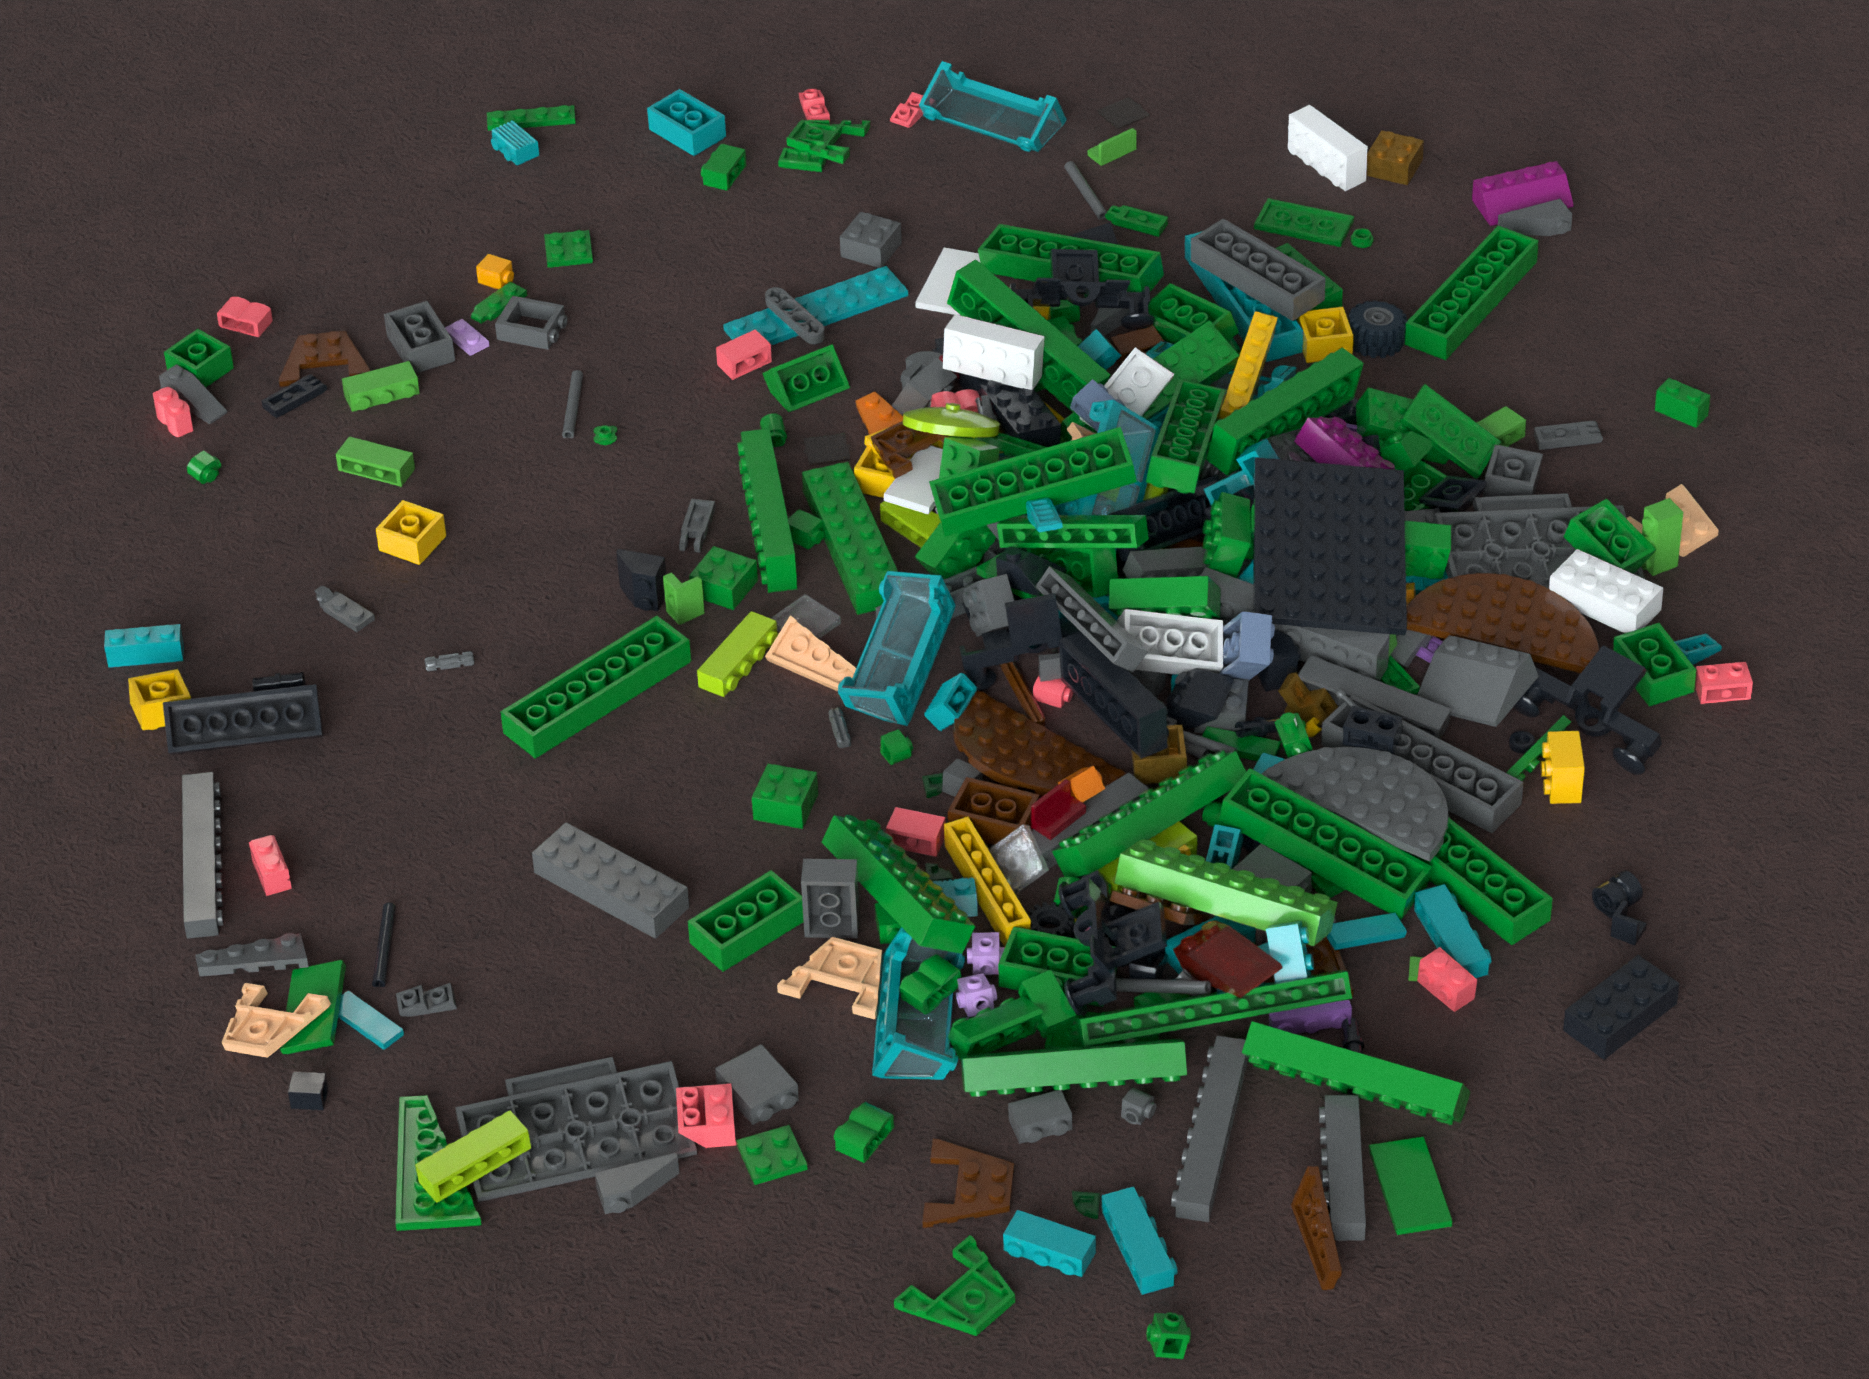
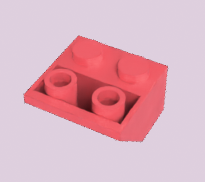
M731 1083L676 1088L679 1134L705 1148L736 1145Z

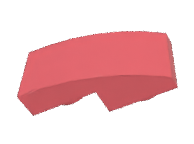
M807 89L802 93H798L807 120H829L830 122V114L825 106L824 96L820 90Z
M912 92L905 104L900 103L890 118V122L908 128L912 127L923 116V112L919 107L923 95ZM927 97L925 103L931 107L933 104L932 99Z

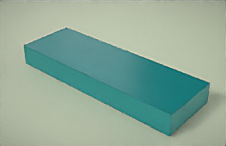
M1396 913L1333 923L1332 930L1326 937L1334 950L1405 938L1407 930Z
M349 990L341 995L338 1018L383 1050L404 1035L401 1027Z

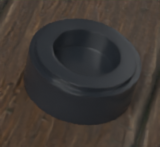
M1526 731L1514 732L1509 738V747L1516 753L1525 754L1535 744L1534 736Z

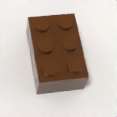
M966 777L948 810V823L969 817L984 843L1010 849L1009 844L1034 830L1031 828V806L1040 799V795Z

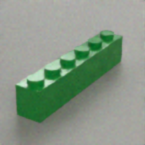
M1020 515L997 523L1000 548H1008L1010 546L1017 548H1138L1149 539L1146 515H1059L1063 527L1045 532H1038L1028 521L1027 515Z

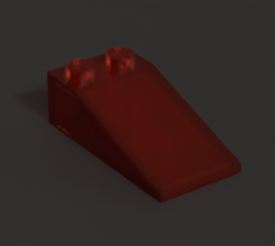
M1216 920L1205 923L1200 931L1185 937L1180 942L1181 944L1173 949L1182 969L1186 968L1197 980L1210 981L1212 987L1240 998L1283 968L1280 962L1232 927Z

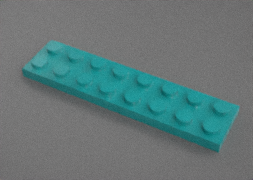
M884 266L797 297L795 300L823 326L904 298L908 296V290L890 269ZM769 308L723 324L724 331L732 340L753 330L758 331L771 345L799 336ZM799 320V321H796V322L803 323V322H806V321H804V320Z

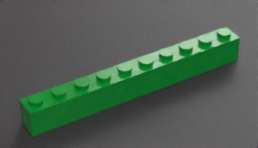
M1337 970L1310 975L1308 978L1276 983L1270 982L1076 1017L1080 1045L1091 1046L1352 999L1348 971Z

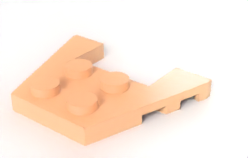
M1681 484L1666 493V499L1670 498L1684 512L1679 550L1680 556L1688 555L1718 536L1719 530L1685 486ZM1631 516L1627 517V520L1642 534L1643 525Z
M831 937L810 955V960L805 965L796 967L792 971L791 977L787 980L782 979L778 983V993L800 999L811 980L859 992L852 1005L853 1014L876 1019L882 950Z
M245 983L242 987V999H238L235 1006L237 1009L236 1015L230 1019L222 1044L227 1051L268 1058L325 1011L331 1003L327 996L308 993L293 1013L260 1008L258 1006L268 994L265 987Z

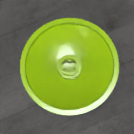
M946 403V407L914 409L903 414L904 426L923 432L975 438L993 437L999 434V422L983 414L960 409V405L955 403Z

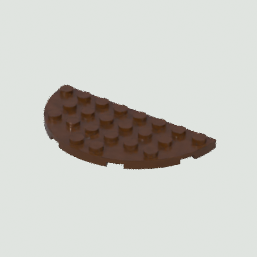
M1476 573L1444 579L1421 591L1406 607L1407 630L1443 639L1451 635L1528 653L1534 662L1582 673L1599 651L1594 631L1575 606L1559 594L1542 585L1507 574Z
M976 691L962 715L958 719H954L953 737L958 750L964 752L969 757L968 762L978 771L1010 788L1018 789L1021 786L1035 790V794L1044 796L1056 787L1061 780L1081 768L1094 766L1101 774L1104 787L1126 775L1123 770L1106 763L1103 759L1090 754L1084 748L1078 747L1067 741L1064 737L1051 732L1043 725L1026 718L1025 715L1010 709L984 692Z

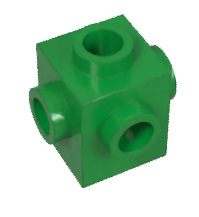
M1172 1312L1166 1314L1155 1313L1152 1324H1149L1147 1327L1146 1337L1147 1341L1151 1343L1155 1357L1184 1359L1187 1345L1190 1342L1191 1332L1190 1328L1186 1326L1183 1315Z

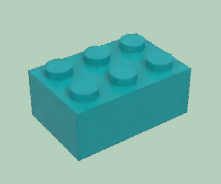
M681 89L647 108L649 130L693 156L726 137L725 115Z

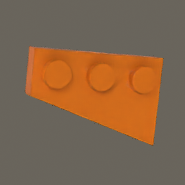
M876 392L856 400V407L868 429L869 435L903 421V416Z

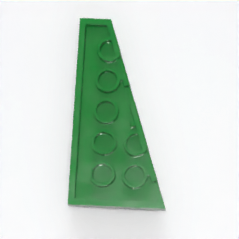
M427 1095L399 1097L397 1231L480 1226L481 1218L474 1207L472 1197L468 1193L466 1186L436 1203L419 1183L415 1164L447 1146L445 1135L440 1129Z

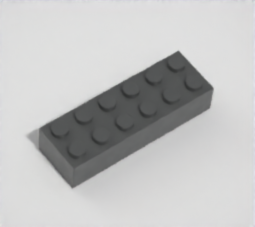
M1221 219L1191 238L1192 262L1292 321L1325 300V277L1225 219Z
M564 823L532 852L535 874L655 939L689 908L688 888L568 823Z

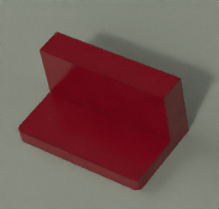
M1065 779L1031 806V828L1049 840H1052L1086 813V805L1071 796V782Z

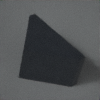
M1153 952L1131 961L1129 964L1130 978L1162 979L1168 954Z

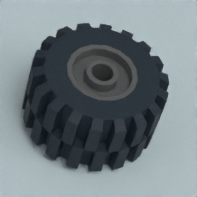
M1373 300L1372 302L1365 301L1363 304L1359 303L1353 307L1349 313L1348 320L1353 333V350L1356 353L1360 352L1363 356L1369 355L1371 356L1370 358H1376V356L1386 358L1387 354L1391 357L1395 354V351L1398 353L1401 347L1404 346L1407 316L1403 313V310L1396 308L1397 306L1394 304H1388L1385 301L1379 302L1378 300Z

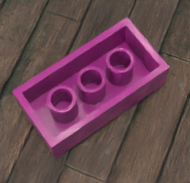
M1338 417L1307 418L1294 441L1318 463L1383 469L1395 468L1394 464L1380 457L1377 449L1363 442L1362 436L1346 427V422Z

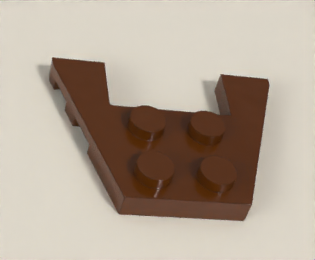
M345 331L300 335L281 373L279 385L280 387H285L300 380V369L348 364L349 377L369 372L370 369Z
M903 421L871 436V441L893 478L896 479L913 470L912 462L908 460L911 454L919 450H925L937 441L944 443L945 437L952 436L911 429L904 426Z
M933 1139L931 1163L959 1165L955 1203L925 1202L922 1221L923 1228L933 1227L934 1224L947 1222V1224L954 1223L959 1219L969 1217L979 1218L1010 1212L1014 1163L946 1141Z

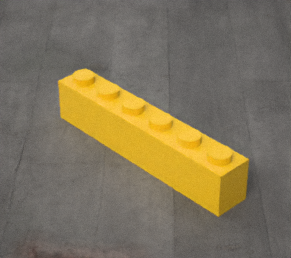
M1254 312L1220 411L1219 419L1226 418L1234 410L1241 409L1253 399L1274 337L1278 317Z
M969 817L944 824L945 848L963 878H974L977 902L995 932H999V939L1005 947L1013 926L1031 930V920Z

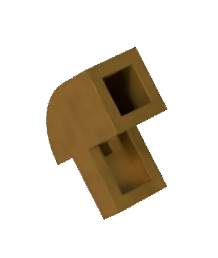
M1297 673L1288 674L1278 691L1288 704L1284 712L1299 713L1301 720H1304L1306 723L1315 717L1319 720L1317 726L1322 725V722L1338 708L1325 688L1309 691Z

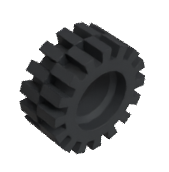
M1044 902L1042 907L1037 904L1034 906V910L1030 909L1028 911V916L1031 920V930L1073 938L1074 918H1071L1066 913L1062 904L1056 907V902H1051V906H1047V902ZM1047 924H1053V925H1057L1058 927L1052 928V929H1047V928H1043V927H1041V926L1047 925Z

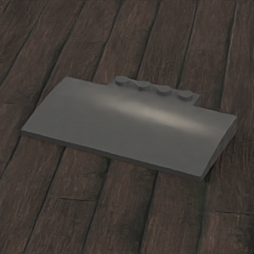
M1568 493L1475 497L1473 501L1474 511L1435 513L1432 523L1451 525V551L1445 568L1448 578L1476 573L1507 574L1531 580L1549 589L1550 576L1576 551L1564 538L1570 520L1591 507H1572ZM1614 505L1627 519L1623 505ZM1640 567L1634 575L1645 579L1642 567Z
M613 1057L506 1079L505 1084L508 1096L455 1107L461 1138L508 1111H511L529 1133L531 1149L473 1182L478 1202L595 1177L597 1172L672 1153H677L678 1159L697 1155L695 1142L679 1134L676 1088H679L672 1061L618 1073Z

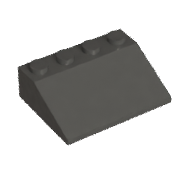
M1449 635L1434 652L1417 695L1450 708V716L1497 727L1539 676L1531 655L1528 653Z

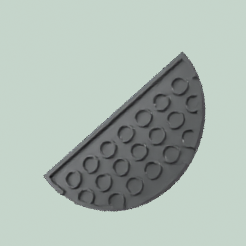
M1323 747L1287 758L1262 773L1267 778L1391 845L1429 862L1444 843V836L1448 829V807L1443 791L1437 782L1422 768L1390 752L1359 747Z

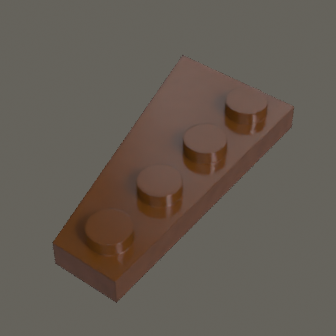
M1308 1166L1291 1203V1207L1322 1290L1334 1289L1337 1280L1341 1277L1342 1266L1338 1258L1318 1166Z

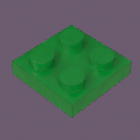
M589 230L544 234L548 268L593 263Z
M789 1125L736 1140L737 1147L754 1185L808 1170L806 1160Z

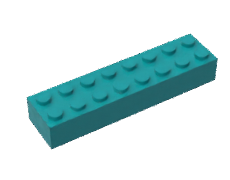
M1201 232L1185 236V259L1218 306L1231 312L1239 331L1238 334L1243 341H1245L1254 312L1256 311L1278 317L1274 337L1265 362L1303 352V329L1296 320L1288 319L1192 262L1191 238Z

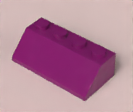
M1557 161L1473 180L1472 201L1490 226L1498 224V215L1557 199H1561L1567 208L1574 207L1566 173Z

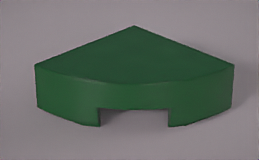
M943 773L922 776L926 798H932L942 793Z
M925 863V871L930 875L929 879L932 882L939 880L943 882L950 879L954 881L950 871L939 868L938 864Z
M1072 1191V1200L1075 1208L1086 1217L1098 1219L1101 1193Z

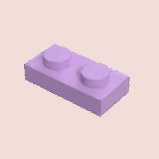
M463 319L445 327L453 342L470 356L489 347V341Z

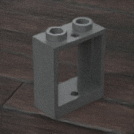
M512 296L495 323L497 340L549 350L552 343L557 342L560 330L565 329L567 315H565L564 305ZM521 316L548 321L544 329L517 324Z

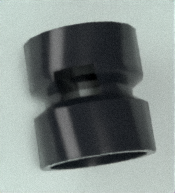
M1626 870L1620 871L1592 891V900L1595 907L1609 918H1612L1623 900L1627 901L1628 907H1630L1643 897L1640 882L1632 873Z

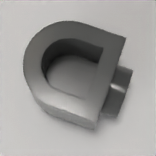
M1131 1088L1122 1099L1121 1117L1131 1124L1141 1125L1146 1118L1151 1119L1157 1107V1104L1154 1103V1096L1136 1088Z

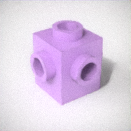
M999 932L972 933V948H967V964H973V975L984 973V975L999 974L998 964L1005 947H999Z
M984 973L957 979L959 992L956 993L959 1008H964L968 1017L976 1016L978 1012L985 1008L994 1009L993 1001L997 1000L996 989L994 985L989 984Z

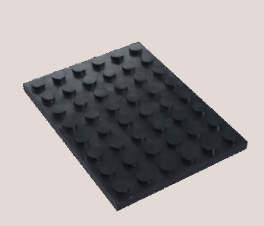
M1255 457L1253 613L1272 615V623L1278 625L1405 636L1407 631L1404 470Z

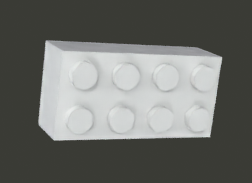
M1311 105L1289 114L1288 150L1291 154L1297 155L1306 165L1312 166L1321 176L1327 177L1335 186H1339L1344 191L1366 181L1368 146Z
M955 314L944 332L943 369L1033 390L1042 377L1044 336Z
M1578 549L1550 576V590L1565 598L1581 614L1623 633L1644 628L1661 611L1663 587Z
M1125 609L1117 619V622L1148 651L1136 670L1179 675L1182 672H1188L1195 668L1218 674L1223 668V620Z

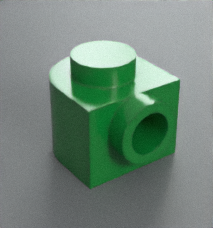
M203 450L190 460L187 472L197 481L205 484L214 481L219 475L218 469L221 468V463L217 457L211 456Z
M899 729L881 736L880 753L890 765L911 757V752L913 751L912 743L908 737H904Z

